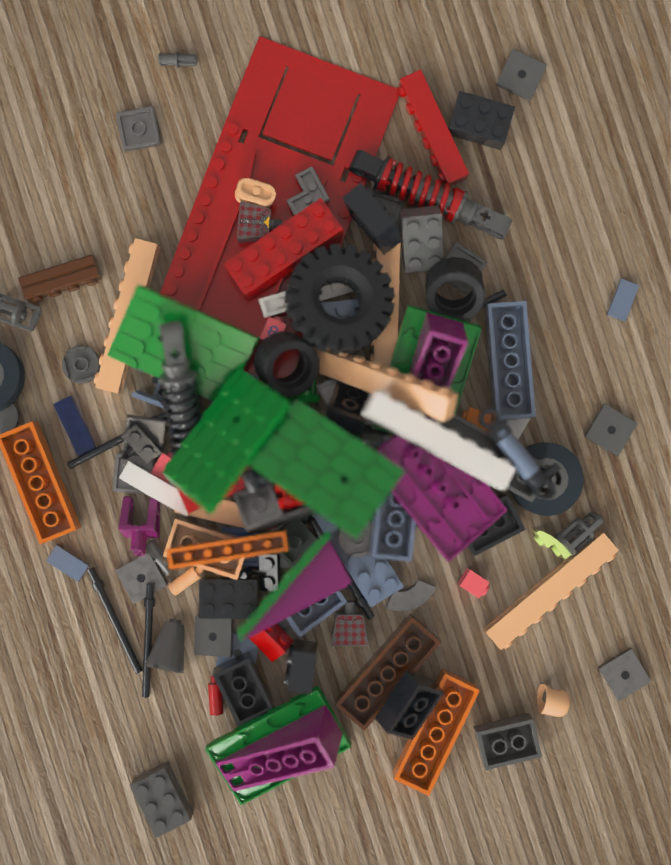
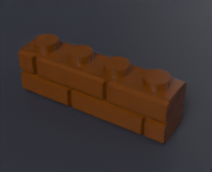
M92 254L18 277L25 300L32 301V303L41 302L43 297L49 295L51 298L58 297L65 290H69V292L77 291L84 284H87V286L98 284V280L102 279L97 259Z

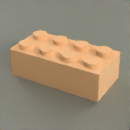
M178 517L174 520L163 556L167 557V549L170 547L239 536ZM245 558L196 565L195 567L238 580Z

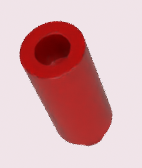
M212 675L210 676L211 682L208 683L210 715L217 716L224 714L223 695Z

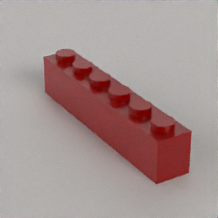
M421 69L399 80V87H397L398 93L401 98L404 97L407 103L405 104L406 110L415 120L413 122L414 127L423 137L421 139L425 150H429L431 155L429 156L430 162L433 167L436 166L439 172L437 176L441 184L448 183L450 186L466 180L469 172Z

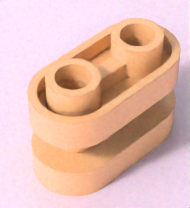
M249 178L240 180L235 191V198L239 203L246 202L265 208H270L276 197L275 189L272 186Z

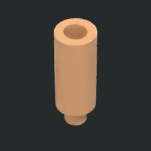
M191 567L169 583L168 588L177 596L201 578L200 574L205 570Z

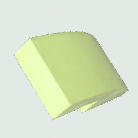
M538 529L533 530L536 535L534 539L539 546L543 545L549 548L553 545L551 550L557 557L560 556L567 559L571 556V553L557 539Z

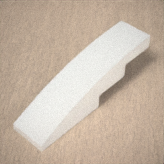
M128 461L119 477L120 479L185 516L188 515L175 486Z

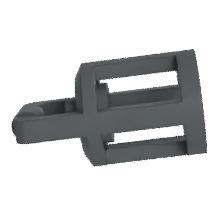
M0 293V313L12 317L10 320L0 316V321L29 332L34 331L41 317V308ZM4 300L9 301V302L14 303V304H17V305H16V306L9 305V304H7V303H4ZM27 308L35 310L29 326L21 324L27 318Z
M592 511L583 519L575 518L555 536V539L563 544L571 553V556L574 557L578 551L595 538L593 531L604 522V519L600 514ZM580 531L581 533L569 543L568 541Z

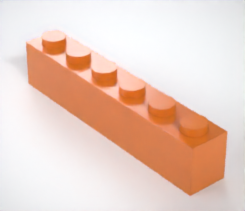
M287 529L170 547L167 549V557L170 570L289 551L290 548Z

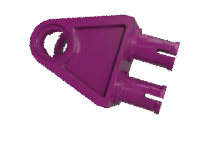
M124 496L118 530L125 538H131L130 551L134 552V556H146V540L148 538H160V502L150 497L147 524L133 526V499L130 496Z

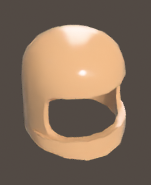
M541 684L537 690L538 712L555 717H563L570 708L568 693L565 690H553L549 685ZM545 689L547 692L546 703L542 700Z

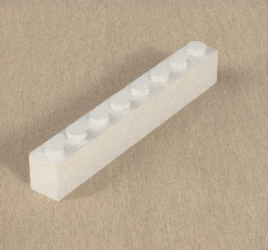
M379 390V392L371 393L361 413L362 416L497 490H506L516 470L515 467L510 465V461L504 458L498 459L493 456L494 453L486 448L482 450L477 447L476 442L470 439H462L459 437L460 434L452 429H444L440 422L424 418L425 414L418 410L412 411L408 409V405L402 401L390 399V395L384 391Z

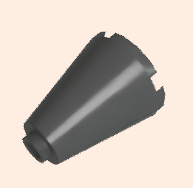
M170 618L169 622L165 621L145 666L184 673V625H181V620Z

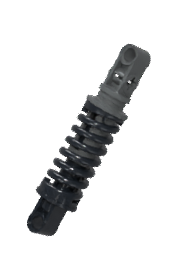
M180 321L159 324L165 361L161 364L164 373L159 377V382L163 388H166L162 392V396L166 398L164 406L168 408L165 411V415L169 418L167 420V426L170 427L168 434L172 437L170 439V445L173 446L171 458L181 448V443L200 422L202 417L199 410V393L196 390L197 372L189 369L190 360L185 358Z

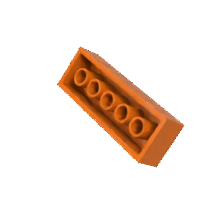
M32 421L0 434V448L40 545L82 528L39 422Z
M443 668L436 683L445 693L414 739L407 740L393 770L394 780L428 796L480 691L476 684Z

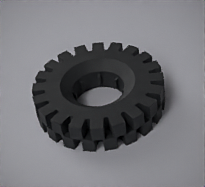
M330 244L328 249L322 246L316 248L312 255L309 252L302 258L300 264H297L287 285L285 303L288 304L286 308L288 319H293L292 327L296 333L300 331L303 333L302 339L309 344L311 342L316 343V349L323 352L326 349H331V354H341L343 351H347V354L357 352L361 347L364 349L369 346L387 327L391 320L390 316L394 311L395 303H392L395 297L394 287H389L391 278L388 272L382 274L381 269L383 265L377 259L374 262L369 260L371 254L362 250L361 254L356 253V247L351 245L341 249L340 244ZM332 283L347 285L354 291V295L357 296L358 305L355 309L357 313L351 317L348 315L346 318L331 316L320 303L319 295L323 292L321 289L325 285H331Z

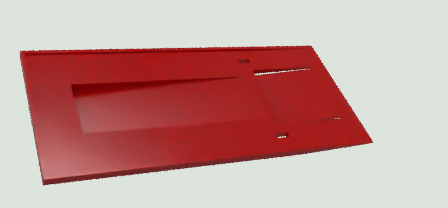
M259 36L160 293L260 337L268 317H263L258 299L287 291V285L293 271L248 301L224 266L226 261L255 243H238L240 203L235 198V191L239 181L249 178L272 186L275 189L276 197L269 208L271 209V219H280L283 224L294 216L287 200L303 192L295 175L313 167L330 199V202L326 203V205L343 228L344 237L333 244H340L342 247L352 221L342 197L360 183L365 187L367 179L357 176L350 171L346 182L340 181L345 169L349 170L357 150L365 151L376 157L399 97L398 89ZM286 67H288V71L286 73L280 91L277 95V98L275 100V103L273 105V108L271 110V113L269 115L262 135L273 138L288 145L294 146L296 148L307 151L314 155L320 156L330 161L333 160V157L335 155L336 149L338 147L345 126L353 109L358 94L360 95L359 101L353 113L352 119L346 131L345 137L339 149L334 165L327 164L320 160L314 159L299 152L293 151L278 144L259 138ZM245 130L248 133L243 144L239 141L241 139L243 131ZM287 312L269 316L271 318L278 316L284 319V323L287 324L285 332H291L301 338L303 337L301 331L296 333L292 327L293 319H288ZM259 340L244 370L245 372H248L257 377L258 375L255 372L254 355L258 349L257 347L259 346V344L263 342L262 340ZM298 349L286 350L278 356L273 366L274 378H285L294 372L300 357Z

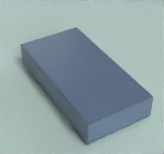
M620 279L606 315L623 322L626 321L639 285Z
M60 545L55 546L46 562L77 582L81 580L90 566Z

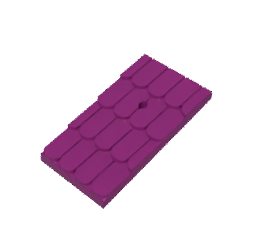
M425 414L424 418L430 421L432 419L436 420L434 417ZM394 434L375 450L405 470L391 493L448 562L455 558L507 511L485 482L397 434Z

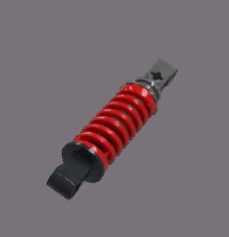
M356 151L349 166V171L357 176L373 181V190L385 193L391 187L390 196L395 197L400 191V201H405L408 195H410L408 203L411 206L418 202V208L438 205L442 217L445 214L444 219L451 225H454L456 221L464 223V226L470 225L490 234L494 238L505 239L512 219L478 204L479 201L469 200L467 198L468 191L457 187L450 191V184L445 183L441 187L440 179H436L432 183V177L429 174L423 179L420 170L416 171L414 176L411 177L413 168L408 166L403 173V163L398 162L395 166L397 161L393 160L389 155L383 161L365 151Z

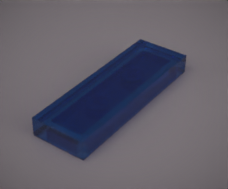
M72 396L54 403L53 406L77 455L80 456L96 448Z

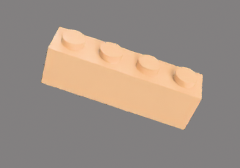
M232 496L223 498L212 515L208 514L203 508L188 514V516L245 528L236 501L233 500L234 497Z

